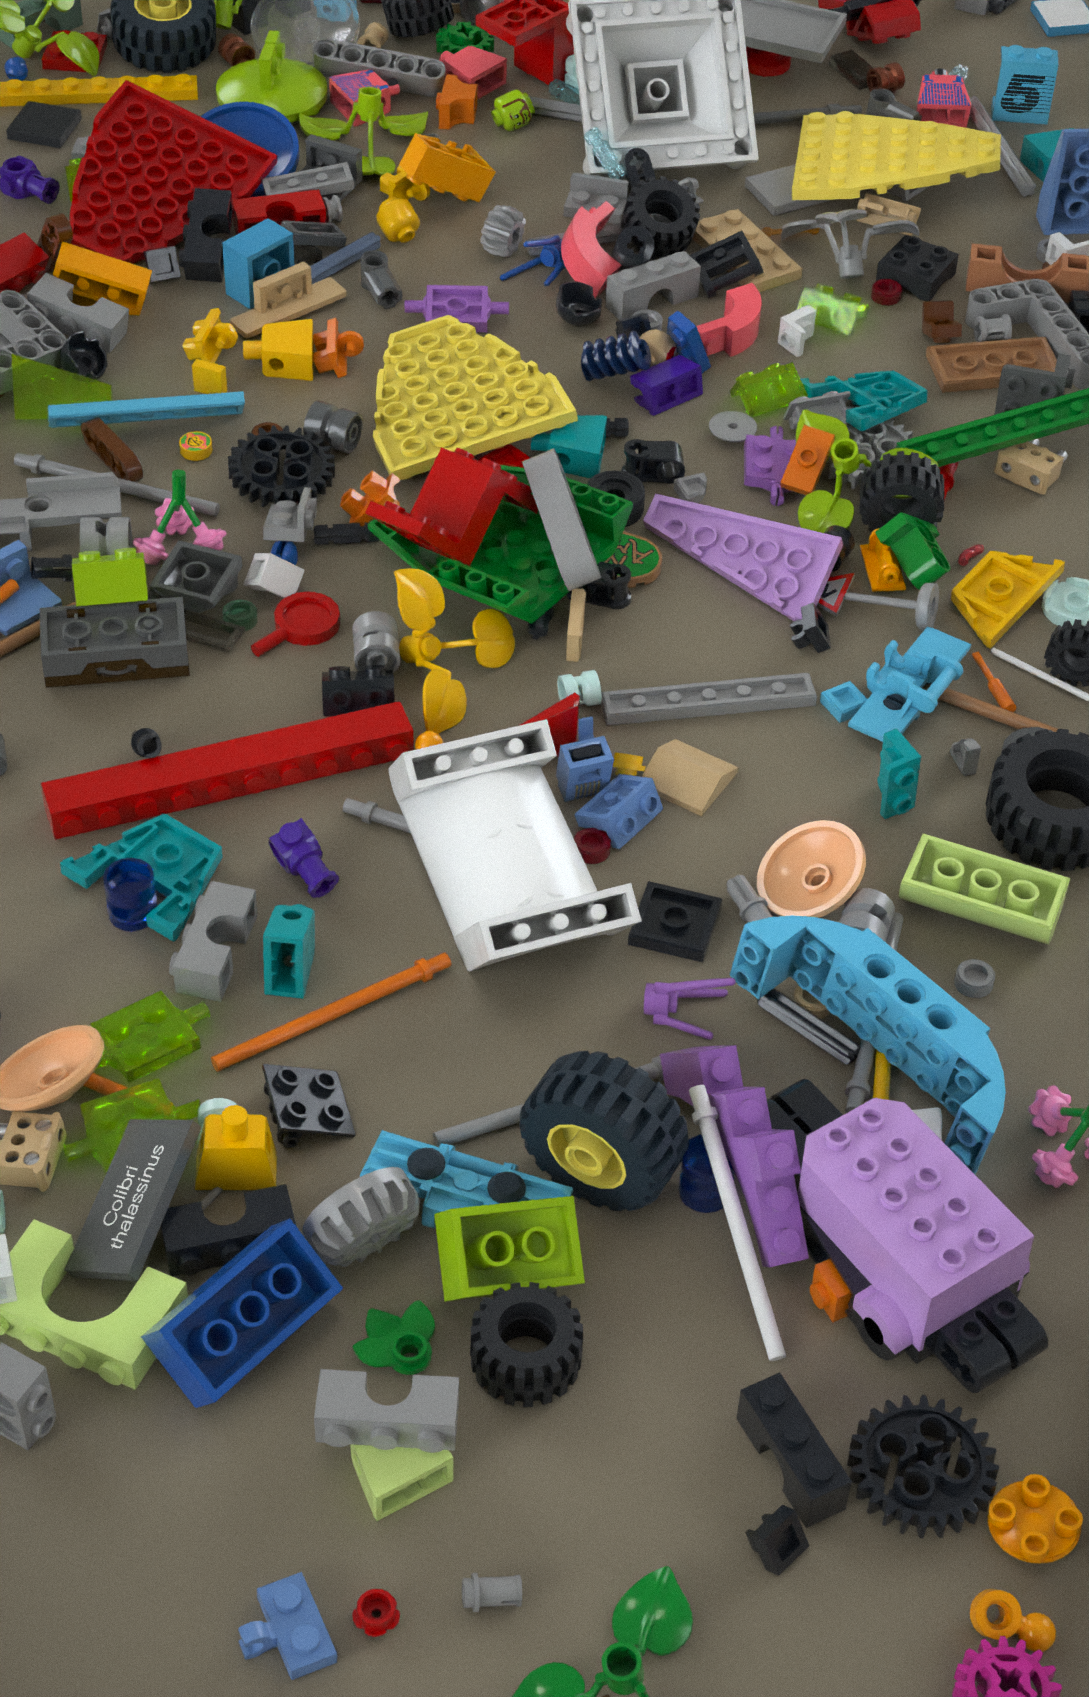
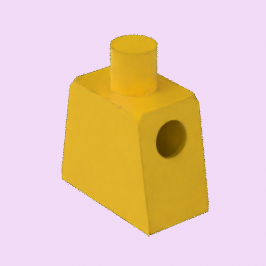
M313 319L267 323L262 326V340L243 341L244 360H262V373L266 377L313 381Z
M239 1105L226 1107L222 1114H210L205 1117L197 1149L195 1190H213L216 1187L223 1190H258L276 1186L277 1151L267 1117L247 1114L246 1109Z

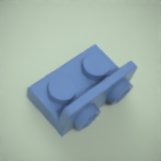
M619 774L574 815L579 827L596 828L606 831L611 839L612 848L621 849L662 811L663 806L653 778Z

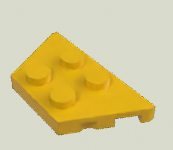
M989 551L952 589L951 601L983 644L991 649L1064 572L1065 562L1054 559V565L1033 562V556L1009 555L1005 552Z

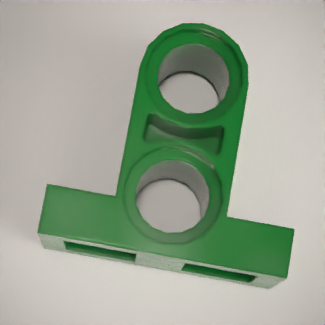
M900 512L875 532L882 544L891 547L908 579L917 589L920 590L925 583H935L950 571L949 562L935 539L940 534L934 524Z

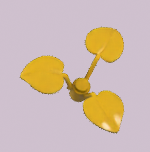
M413 568L398 569L394 571L397 582L398 607L404 623L413 629L412 635L404 636L400 641V656L406 663H415L417 667H426L431 670L426 676L423 685V716L426 731H433L438 734L456 726L463 719L467 707V698L462 683L451 679V672L429 661H433L440 654L441 649L476 645L477 662L486 668H498L506 664L511 658L515 648V637L513 636V629L509 621L500 611L485 609L480 611L474 618L472 630L475 639L440 643L439 639L433 634L426 633L435 626L434 617L439 616L445 608V598L440 583L425 571Z

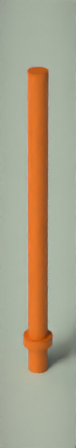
M446 952L428 960L424 958L418 959L414 962L413 967L212 1056V1065L219 1072L415 982L422 980L425 983L432 980L433 974L451 967V960Z

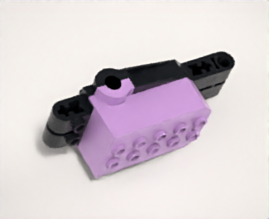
M801 1079L772 1095L770 1099H767L771 1128L794 1130L801 1173L795 1174L794 1177L807 1251L815 1264L828 1259L832 1261L852 1294L848 1303L849 1309H846L845 1313L854 1323L861 1338L873 1353L887 1361L893 1360L906 1352L916 1364L934 1354L968 1391L979 1393L1009 1374L1011 1370L1017 1369L1048 1348V1338L1043 1326L1018 1299L1023 1278L1029 1273L1030 1262L1028 1258L1034 1235L904 1102L872 1098L843 1115L807 1079Z

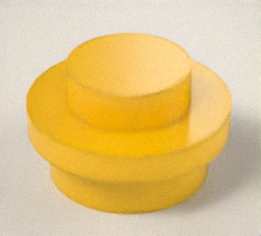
M614 752L613 767H616L615 775L637 776V771L645 772L646 766H642L643 756Z

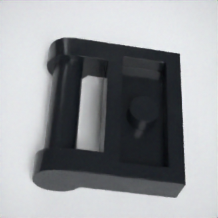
M739 231L689 255L701 266L700 283L708 299L716 296L717 291L753 274L756 277L764 273L760 261L743 231ZM746 261L748 262V264H746V265H744V266H742V267H739V268H737V269H735V270H733V271H731V272H729V273H727V274H725V275H723V276H720V277H718V278H716V279H714V280H712V281L710 280V278H712V277H715V276H717V275H719V274H721V273H723V272H725V271H727V270H729V269H732V268H734V267H736V266H738V265H740V264H742V263H744V262H746Z

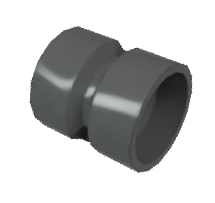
M317 400L310 406L303 428L304 436L313 432L314 440L323 438L324 446L329 444L332 449L349 454L353 452L360 441L363 430V417L358 412L345 408L338 410L335 405Z

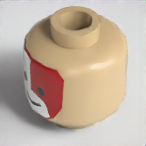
M657 329L648 330L641 335L640 339L645 340L650 348V367L676 356L677 348L675 342L664 331Z

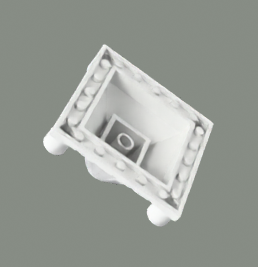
M569 0V15L566 18V26L573 36L586 157L583 161V171L585 174L607 177L609 174L623 173V159L629 150L633 148H640L648 153L653 170L726 164L732 169H740L747 163H755L759 160L741 0ZM633 156L629 164L631 166L635 165L639 172V167L643 161L637 160L636 156Z

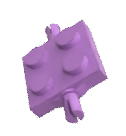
M427 285V294L423 300H405V313H423L425 322L450 315L457 318L461 323H468L474 326L476 333L487 332V321L490 318V314L509 315V302H491L488 296V286Z
M777 426L771 427L770 437L746 434L744 442V485L760 487L770 491V502L774 506L776 499L777 506L784 503V493L794 492L782 488L780 485L796 445V440L783 439V428L781 426L778 427V431Z

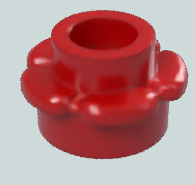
M370 1589L364 1592L357 1601V1608L352 1613L355 1626L358 1629H364L365 1634L371 1637L385 1635L386 1630L394 1629L400 1620V1611L396 1609V1599L383 1589ZM379 1611L381 1615L375 1618L372 1616V1613Z

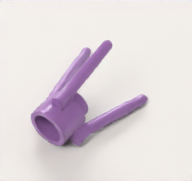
M717 978L674 983H646L644 1015H654L653 1024L668 1025L710 1040L713 1038L712 1032L669 1017L668 1015L669 1013H677L678 998L725 997L728 995L726 989L707 988L733 986L736 980L734 978Z

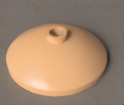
M820 820L795 827L782 835L763 857L757 873L759 897L766 899L768 903L767 909L777 917L791 915L823 917L843 905L859 886L866 867L864 846L852 829L839 822Z
M87 1025L60 1028L34 1039L13 1053L0 1065V1109L25 1112L48 1108L68 1100L86 1083L100 1063L104 1051V1041L98 1030Z

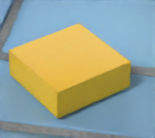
M196 359L192 364L194 391L204 394L227 393L226 366Z

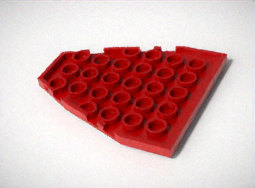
M125 80L95 115L93 130L86 143L87 149L84 157L81 159L73 184L72 205L69 215L73 238L70 244L135 264L145 259L143 251L175 246L183 241V228L185 224H189L190 220L187 215L188 201L193 200L195 188L230 190L232 200L250 198L262 183V179L266 178L277 164V155Z

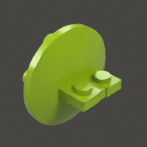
M269 30L258 59L234 65L219 77L216 84V97L220 106L232 102H255L269 106L283 114L292 123L299 121L300 113L308 117L317 115L327 100L328 87L324 75L318 69L307 63L285 58V43L281 42L280 31Z

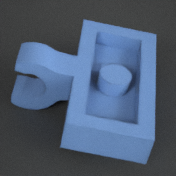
M302 1572L257 1588V1599L267 1622L253 1621L238 1628L242 1638L239 1640V1645L245 1660L255 1658L268 1650L278 1647L291 1680L337 1663V1652Z

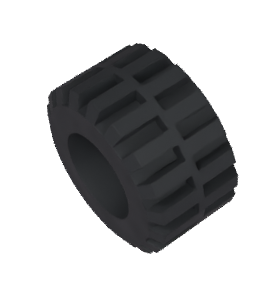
M381 0L389 32L398 37H416L432 33L447 25L454 17L451 0Z
M660 176L659 180H656L655 177H650L647 183L642 180L637 184L636 188H632L621 219V228L623 230L630 226H641L652 235L654 251L650 259H654L655 256L661 259L668 255L685 251L692 241L700 218V214H698L700 206L699 203H695L697 198L694 193L689 194V188L685 184L680 186L678 180L668 181L667 177ZM649 214L663 215L667 217L671 221V223L658 222L654 220Z
M897 451V455L894 456L890 453L883 455V460L876 458L871 462V467H866L860 482L859 511L863 524L868 525V530L872 533L873 530L881 528L902 512L930 522L937 528V522L942 521L944 511L943 474H940V468L936 464L931 465V459L926 456L921 459L919 454L911 452V455H904V451ZM895 495H908V496H912V498H909V499H895V498H892V496H895Z
M520 1282L510 1284V1290L505 1291L502 1287L494 1290L493 1299L485 1297L480 1302V1311L475 1310L472 1317L470 1345L472 1372L476 1373V1381L481 1388L488 1386V1394L491 1397L497 1399L501 1395L504 1397V1403L514 1406L515 1401L524 1402L523 1407H533V1401L538 1400L541 1401L542 1405L552 1402L553 1394H556L558 1397L563 1396L567 1392L568 1384L573 1385L578 1377V1370L581 1368L583 1324L580 1323L581 1315L578 1309L571 1308V1300L566 1295L557 1297V1289L550 1286L546 1290L539 1289V1283L529 1282V1287H521ZM529 1336L540 1339L547 1346L535 1352H521L510 1348L505 1343L517 1337Z

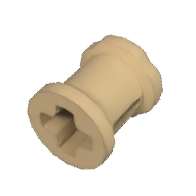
M370 23L365 29V34L359 38L357 44L381 48L388 40L389 33L380 23Z

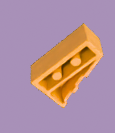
M415 133L399 163L407 173V179L417 185L429 184L432 189L443 194L445 191L451 192L456 198L465 202L468 199L480 202L496 172L478 152L468 144H465L463 149L455 148L457 143L454 141H448L447 145L440 143L441 140L438 138Z
M62 241L53 276L74 285L72 303L76 305L91 306L103 297L128 308L129 315L140 316L152 270Z

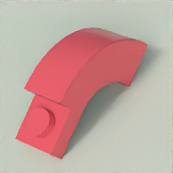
M753 283L727 290L724 317L696 326L707 356L725 351L732 357L748 349L756 340L759 333L762 299Z

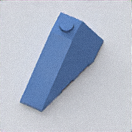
M1089 128L1062 129L1040 191L1036 212L1037 220L1044 235L1061 232L1063 235L1089 234Z

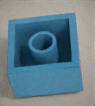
M269 218L222 242L226 294L249 309L254 308L253 282L295 265L293 233Z

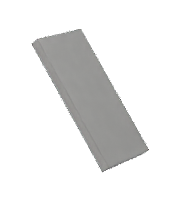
M741 0L746 47L822 64L846 24L847 14L786 0Z

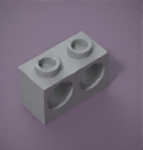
M1 1343L0 1435L29 1450L38 1438H43L49 1433L56 1418L47 1369L38 1362Z

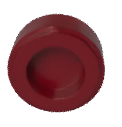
M880 279L873 283L871 298L874 302L890 306L897 304L901 300L902 286L898 282L891 279Z
M586 828L580 830L574 836V841L584 863L598 864L609 857L611 839L603 830Z

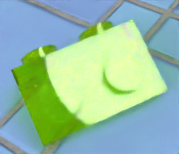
M817 283L816 287H804L797 310L810 305L817 311L815 324L851 335L857 318L867 317L870 305L861 303L862 297L845 292L843 297L833 293L835 288L821 283Z
M793 362L785 365L774 363L756 374L753 371L745 372L736 378L737 382L729 390L731 397L740 395L750 417L789 406L790 401L798 397L808 396Z

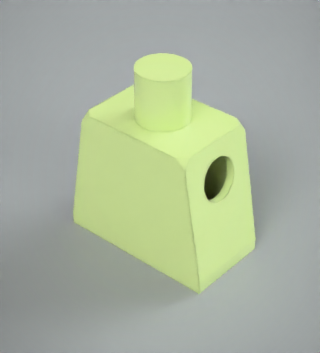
M350 1444L354 1468L376 1521L453 1481V1456L449 1450L430 1453L419 1448L395 1447L390 1450H382L371 1445Z

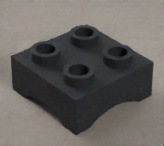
M905 235L878 262L876 281L880 279L894 280L903 288L915 294L918 299L931 301L939 287L956 274L959 254L949 251L943 246H936L922 241L918 237Z

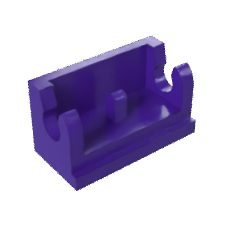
M682 355L675 356L630 376L631 385L642 392V395L634 397L635 402L649 410V413L653 416L703 394L701 365Z

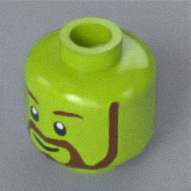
M517 89L497 97L494 100L495 110L491 111L496 126H503L509 132L529 124L532 120V114L535 113L526 92L522 93Z

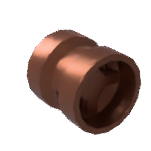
M235 33L225 35L219 42L218 52L220 56L229 62L232 67L255 59L254 49Z
M897 62L886 64L884 68L880 66L872 68L867 73V85L870 92L879 88L896 91L902 89L905 83L904 71Z

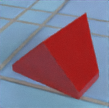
M574 692L520 725L547 719L556 754L559 757L560 745L577 742L580 696Z

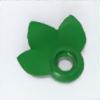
M416 1300L406 1309L402 1318L374 1308L368 1310L365 1325L368 1338L360 1340L352 1346L353 1351L363 1363L375 1368L392 1367L398 1373L405 1375L418 1374L429 1366L432 1359V1348L429 1341L435 1332V1321L425 1304L420 1300ZM407 1353H413L416 1356L404 1357L403 1355Z

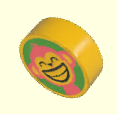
M189 432L184 434L179 440L180 454L185 459L200 461L212 454V439L204 432Z

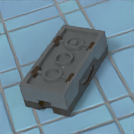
M183 597L88 606L71 605L39 608L41 660L46 688L190 676Z

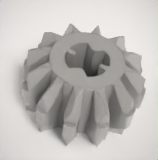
M496 205L493 210H490L487 220L484 221V227L481 230L483 235L480 241L483 244V249L492 255L510 257L513 252H516L519 243L522 241V235L525 232L526 219L523 217V213L514 207Z

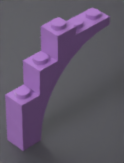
M736 1045L699 1046L661 1053L660 1059L667 1094L680 1097L693 1106L689 1089L697 1085H705L711 1107H716L719 1117L716 1119V1124L725 1153L735 1171L748 1206L756 1233L762 1266L774 1267L809 1259L794 1177L795 1174L801 1173L794 1130L771 1128L764 1087H743Z

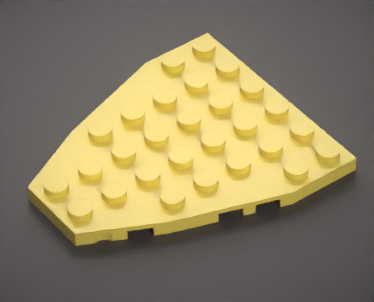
M842 111L833 115H825L822 112L803 115L792 185V200L860 198V190L873 189L879 195L887 193V190L896 184H899V187L904 190L948 183L950 182V175L956 173L969 178L981 173L999 171L1001 134L936 123L934 121L853 114L849 111Z
M446 315L391 333L389 336L388 348L383 355L384 368L379 369L377 375V412L374 414L376 430H373V439L389 475L393 473L400 480H406L414 475L431 470L441 447L452 452L458 447L475 456L578 421L576 409L555 375L550 372L544 375L539 371L537 363L532 360L526 363L521 359L519 351L496 336L488 333L482 337L476 334L474 326L468 323H461L455 317Z

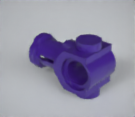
M18 155L5 160L2 167H0V190L3 194L15 199L37 196L47 204H51L56 200L60 191L59 181L51 177L45 178L41 176L40 171L32 160Z
M302 818L294 823L284 824L278 833L269 838L268 843L274 857L288 874L291 873L294 876L300 875L308 885L307 892L312 898L326 895L339 882V876L336 872L329 871L321 860L323 857L321 847L315 835Z

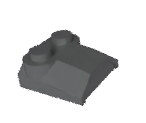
M178 540L149 585L150 591L158 598L183 597L185 610L196 613L204 612L214 608L223 595L230 594L237 588L238 573L243 566L242 557Z

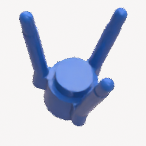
M555 235L547 239L525 241L523 243L524 247L544 246L540 256L502 274L500 280L504 281L543 263L548 267H556L544 281V285L549 286L561 271L566 268L561 255L562 239Z

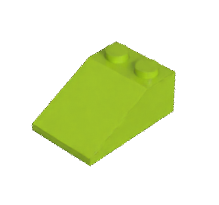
M121 548L114 550L115 555L100 556V551H85L79 553V558H72L76 606L147 601L148 581L144 552L136 553V548Z
M574 1196L453 1208L434 1214L445 1302L493 1296L494 1290L502 1287L507 1291L510 1290V1284L520 1282L521 1287H529V1282L539 1283V1289H546L548 1286L555 1288L585 1283Z

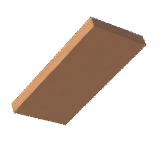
M1046 337L927 346L926 350L927 360L942 393L999 388L1001 371L1003 366L1007 364L1054 372L1057 362Z

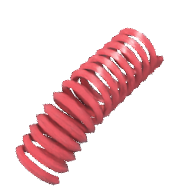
M977 544L964 550L959 556V565L965 566L971 557L983 553V545Z

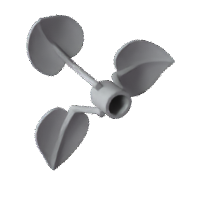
M849 209L838 213H822L815 216L816 220H800L787 223L782 226L781 240L783 241L802 231L823 228L835 254L836 263L839 264L840 279H850L864 276L862 260L867 259L866 251L872 235L905 232L919 236V228L914 222L908 220L889 221L874 225L872 228L866 229L860 251L858 250V245H849L846 221L865 218L867 212L865 210ZM834 222H840L844 246L840 247V252L829 227Z

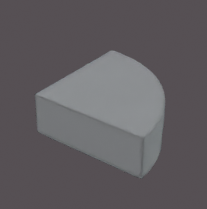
M705 473L674 479V490L681 500L699 503L704 498L707 487Z
M972 738L954 742L951 746L950 754L964 776L976 774L981 751L980 745Z

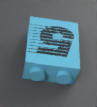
M1019 45L1001 46V66L996 96H993L991 104L993 121L1048 124L1059 65L1057 50L1047 47L1034 49L1024 48Z

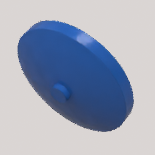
M232 102L215 107L200 116L276 154L277 164L266 178L296 171L300 156L297 133L291 122L277 110L255 102ZM262 183L251 197L265 196Z

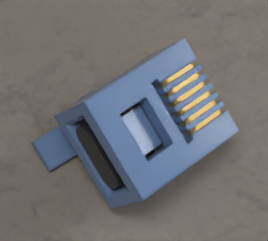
M592 716L578 719V742L560 745L556 777L564 802L574 800L575 797L579 799V796L581 798L584 795L588 797V794L592 796V793L596 795L597 792L599 793L610 783L614 758L605 736L594 738Z

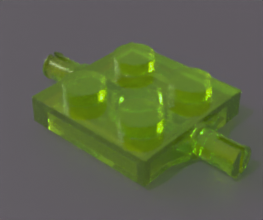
M160 990L90 1023L91 1027L98 1030L104 1041V1051L100 1063L95 1070L110 1065L119 1070L128 1083H131L201 1049L200 1038L190 1025L210 1017L208 1006L204 1001H201L182 1011L175 1007Z
M156 1078L79 1104L80 1113L86 1126V1138L63 1145L65 1157L68 1162H71L72 1160L92 1154L101 1164L106 1176L130 1119L191 1120L198 1117L200 1100L196 1099L195 1101L175 1107L167 1098L160 1079Z

